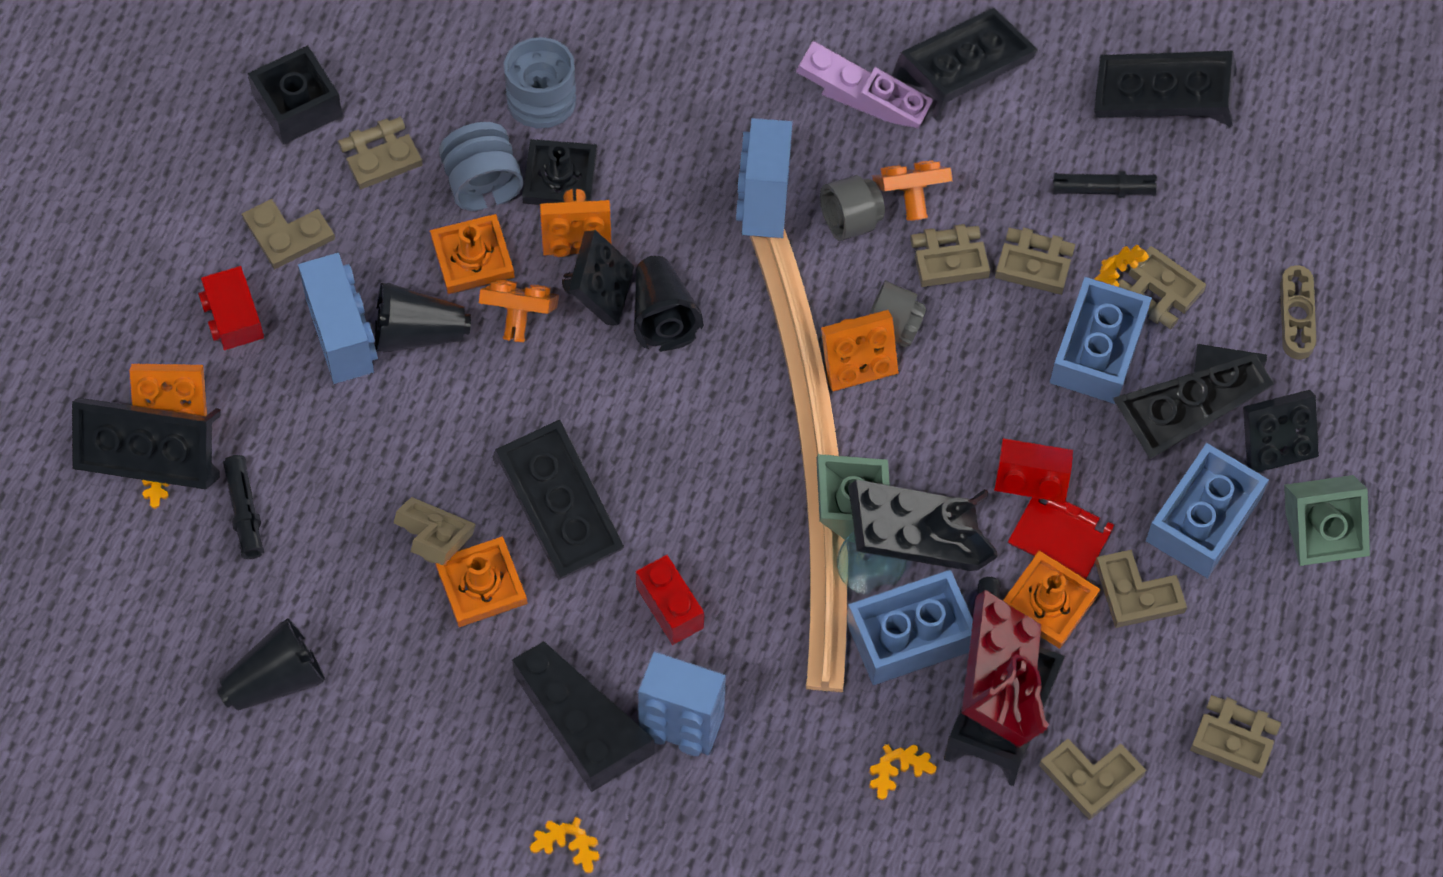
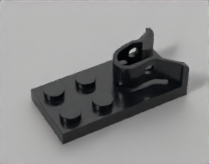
M993 7L900 52L892 77L916 87L923 86L937 100L933 111V118L938 121L946 102L1034 59L1038 49Z
M1234 51L1100 55L1094 106L1096 118L1209 117L1225 124L1226 128H1231L1233 126L1231 114L1233 78L1237 75Z
M78 397L72 401V469L206 490L220 478V471L212 464V423L221 416V409L215 408L208 415L200 416Z
M560 419L495 449L492 456L495 464L500 463L558 580L623 550L624 545Z
M857 479L848 485L857 552L966 571H978L998 557L997 550L978 528L975 507L987 499L988 490L986 489L973 498L968 499L953 498Z
M1039 646L1037 670L1041 678L1040 698L1044 710L1065 656ZM961 708L949 735L943 760L951 762L966 755H972L994 763L1002 769L1008 785L1014 787L1019 768L1031 740L1018 747L963 714Z

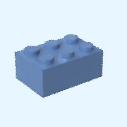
M751 118L750 132H743L736 221H743L742 235L783 238L792 121Z
M339 253L298 264L305 298L333 384L373 373L372 361L378 359L374 346L375 340L369 322H366L364 316L365 310L360 294L356 293L355 280L350 264L343 265Z
M1084 277L1054 363L1050 383L1115 404L1113 397L1120 396L1152 298Z
M1206 443L1151 523L1146 542L1208 578L1261 500L1269 479Z
M951 570L848 604L847 625L873 685L969 653L973 619Z
M653 652L638 691L639 726L655 739V744H664L667 741L679 745V749L688 755L699 756L700 753L710 755L724 717L726 675Z

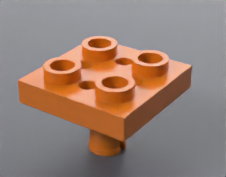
M934 160L916 162L912 170H907L906 166L901 167V165L880 168L881 174L872 175V180L881 191L903 190L907 221L928 218L923 189L927 187L926 185L952 181L951 168L941 166L940 161L934 162Z
M571 189L564 193L563 203L540 204L543 255L564 257L568 254H578L584 232L596 230L612 245L610 200L585 201V192L576 189V201H573V190Z
M497 214L430 230L431 240L448 294L491 284V282H496L497 279L507 280L515 278ZM479 268H481V271H480V272L475 273V272L472 271V270H479Z
M497 279L496 282H491L490 285L480 289L478 303L507 309L502 339L511 341L514 336V342H525L528 312L548 314L557 309L559 294L550 293L551 287L530 285V287L520 289L516 288L517 282Z
M889 310L855 319H845L840 323L821 327L827 380L832 392L899 374L893 317Z
M131 364L129 372L133 406L200 416L207 415L203 365Z
M503 536L457 551L444 565L435 563L458 628L528 604L526 594ZM465 586L468 587V590L464 593L459 591L460 587L462 590H465ZM484 597L485 600H488L490 597H492V600L489 602H484L482 598Z
M1038 551L1003 601L1041 624L1040 637L1061 649L1098 597L1100 588L1041 551ZM1063 607V611L1067 612V610H1069V613L1062 614L1060 609ZM1037 612V615L1041 616L1043 613L1044 617L1037 618L1034 613Z

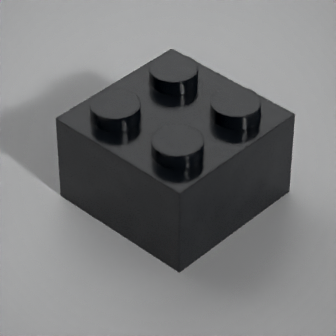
M308 45L248 73L252 96L282 144H286L343 116L339 93Z

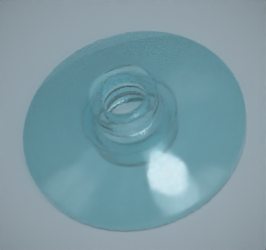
M854 532L842 543L837 557V569L840 578L851 590L868 595L875 587L879 585H895L901 578L907 560L872 554L869 560L864 561L863 557L866 553L857 552Z

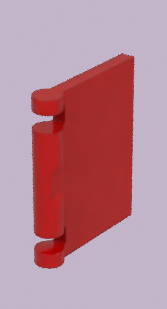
M1032 497L1009 538L1008 544L1033 556L1038 551H1041L1086 580L1115 524L1108 522L1104 527L1103 533L1095 530L1100 517L1067 501L1063 503L1048 500L1045 506L1039 503V498Z

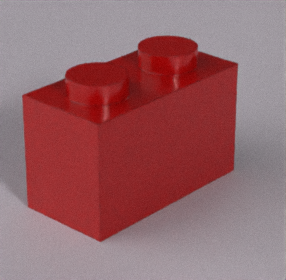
M241 266L201 277L204 291L198 292L204 313L211 311L214 319L207 321L213 341L221 340L223 349L228 350L264 339L261 323Z
M1003 438L994 491L1065 503L1071 477L1073 450Z
M668 555L636 571V588L672 645L704 629V611Z

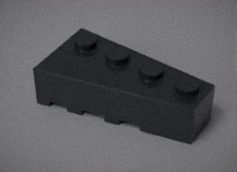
M1252 354L1128 394L1113 397V401L1151 460L1273 387L1274 383L1257 355Z
M543 641L512 659L515 678L591 792L655 755V739L547 643Z

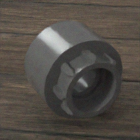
M854 175L824 184L821 187L820 205L822 214L834 238L838 241L874 231L876 223L884 217L885 205L881 191L871 179H862L860 176Z
M885 280L869 315L889 310L893 317L895 344L903 347L910 346L921 325L926 307L923 303L916 301V293Z

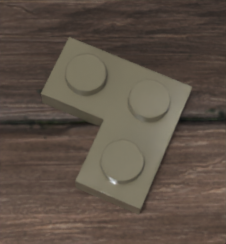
M270 199L242 213L245 224L274 270L335 240L333 231L319 209L287 223L274 201Z
M413 497L396 511L394 524L405 528L412 534L418 535L413 540L412 553L422 556L428 562L444 565L472 537L476 525L473 522Z
M1132 550L1096 558L1095 565L1115 628L1186 612L1187 605L1177 575L1142 582Z
M1067 739L1045 756L1039 764L1042 770L1089 820L1134 785L1146 773V769L1121 743L1093 765Z

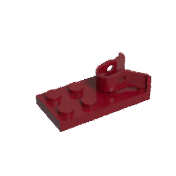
M984 590L975 599L962 713L1021 747L1043 733L1049 725L1045 721L1041 703V678L1037 670L1041 624Z

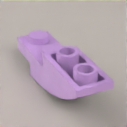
M814 41L796 70V73L825 88L822 95L887 122L902 126L918 128L933 101L932 98L875 67L872 73Z

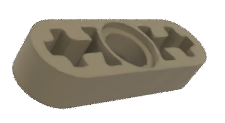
M1294 265L1284 271L1280 281L1282 345L1289 357L1301 360L1308 358L1316 345L1314 278L1306 267ZM1299 277V282L1302 283L1299 295L1294 296L1295 283L1292 282V278ZM1295 306L1301 307L1306 311L1307 317L1295 319L1289 314L1288 310ZM1297 329H1302L1301 340L1305 343L1304 348H1298L1297 343L1294 342Z

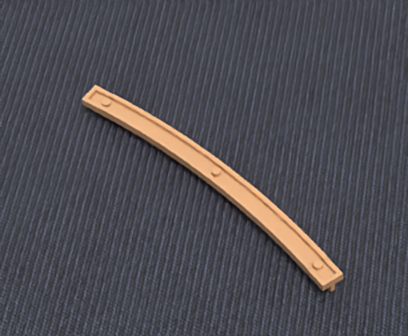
M784 228L783 238L750 236L764 277L784 351L794 400L804 469L810 550V631L806 689L843 693L847 629L846 540L819 521L816 461L818 454L839 456L829 390L817 334L799 269Z

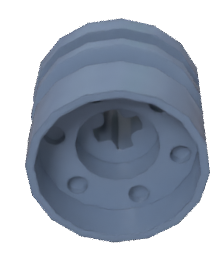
M545 37L529 38L517 43L508 51L504 60L508 110L514 119L525 126L533 128H551L563 123L572 115L577 104L573 55L559 41Z
M477 122L465 125L451 132L443 139L439 147V156L444 165L445 174L448 176L454 201L461 209L478 211L492 207L488 192L493 193L496 205L510 201L520 192L523 186V177L517 160L513 157V149L509 143L507 131L500 124Z

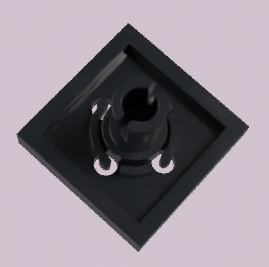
M530 139L522 194L523 204L563 203L564 193L571 189L573 190V201H576V189L585 192V201H592L598 153L597 144ZM575 175L577 178L581 176V179L576 180L573 176ZM556 189L557 191L563 189V191L560 193H556L554 190Z
M596 230L585 231L573 273L567 272L563 275L565 279H562V286L567 294L575 296L606 325H619L633 276L634 265Z
M1311 390L1243 406L1247 466L1258 473L1319 457L1316 396ZM1284 446H1287L1284 451L1280 452V449H1284Z

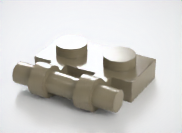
M401 117L390 121L387 118L377 122V126L361 132L357 129L349 132L348 137L338 140L342 153L355 149L357 154L346 159L360 190L423 166L422 159L410 135L407 134L397 139L394 133L405 129ZM381 138L385 141L384 144L368 149L366 144Z
M965 224L954 225L953 229L935 231L934 228L924 229L923 233L910 235L912 248L926 247L925 250L915 252V261L921 287L989 278L990 268L984 243H969V240L980 239L979 226L966 227ZM956 242V245L939 248V244Z
M1009 227L1006 241L1018 243V246L1004 243L995 278L1062 295L1071 259L1058 255L1062 254L1072 257L1075 244L1062 241L1063 237L1053 235L1050 238L1034 234L1032 229L1023 227L1022 230ZM1029 246H1030V247H1034V248L1046 250V251H1048V253H1044V252H1040V251H1036V250H1032V249H1028V248H1029Z
M1150 246L1146 250L1149 258L1144 262H1139L1137 268H1130L1129 276L1137 282L1132 286L1122 279L1119 282V287L1145 295V291L1149 289L1162 298L1158 304L1151 299L1148 309L1149 319L1156 324L1162 323L1171 330L1179 318L1170 313L1169 310L1175 307L1185 314L1205 291L1207 284Z
M1211 695L1206 709L1219 713V718L1204 713L1190 751L1261 778L1275 742L1261 736V733L1265 731L1276 736L1281 722L1269 718V713L1258 709L1257 712L1236 705L1237 701L1226 697L1224 700ZM1232 718L1251 726L1250 731L1230 724V719Z

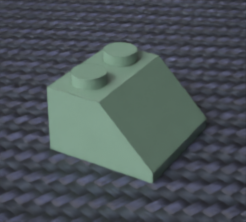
M818 454L816 461L819 521L844 540L855 541L848 485L857 479L890 486L888 460Z
M1354 475L1284 485L1285 513L1300 566L1370 556L1368 489Z

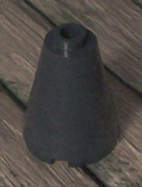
M646 257L636 268L634 333L636 339L646 349H649L648 345H661L659 352L683 348L696 339L695 333L699 328L702 330L704 326L701 310L665 257Z
M391 283L380 284L376 306L378 318L375 320V349L378 352L385 353L462 341L464 334L469 335L471 314L465 313L464 306Z
M290 618L281 621L219 679L221 687L217 688V692L227 708L234 706L239 711L318 686L324 682L325 676L312 650L309 651L303 642L304 636Z

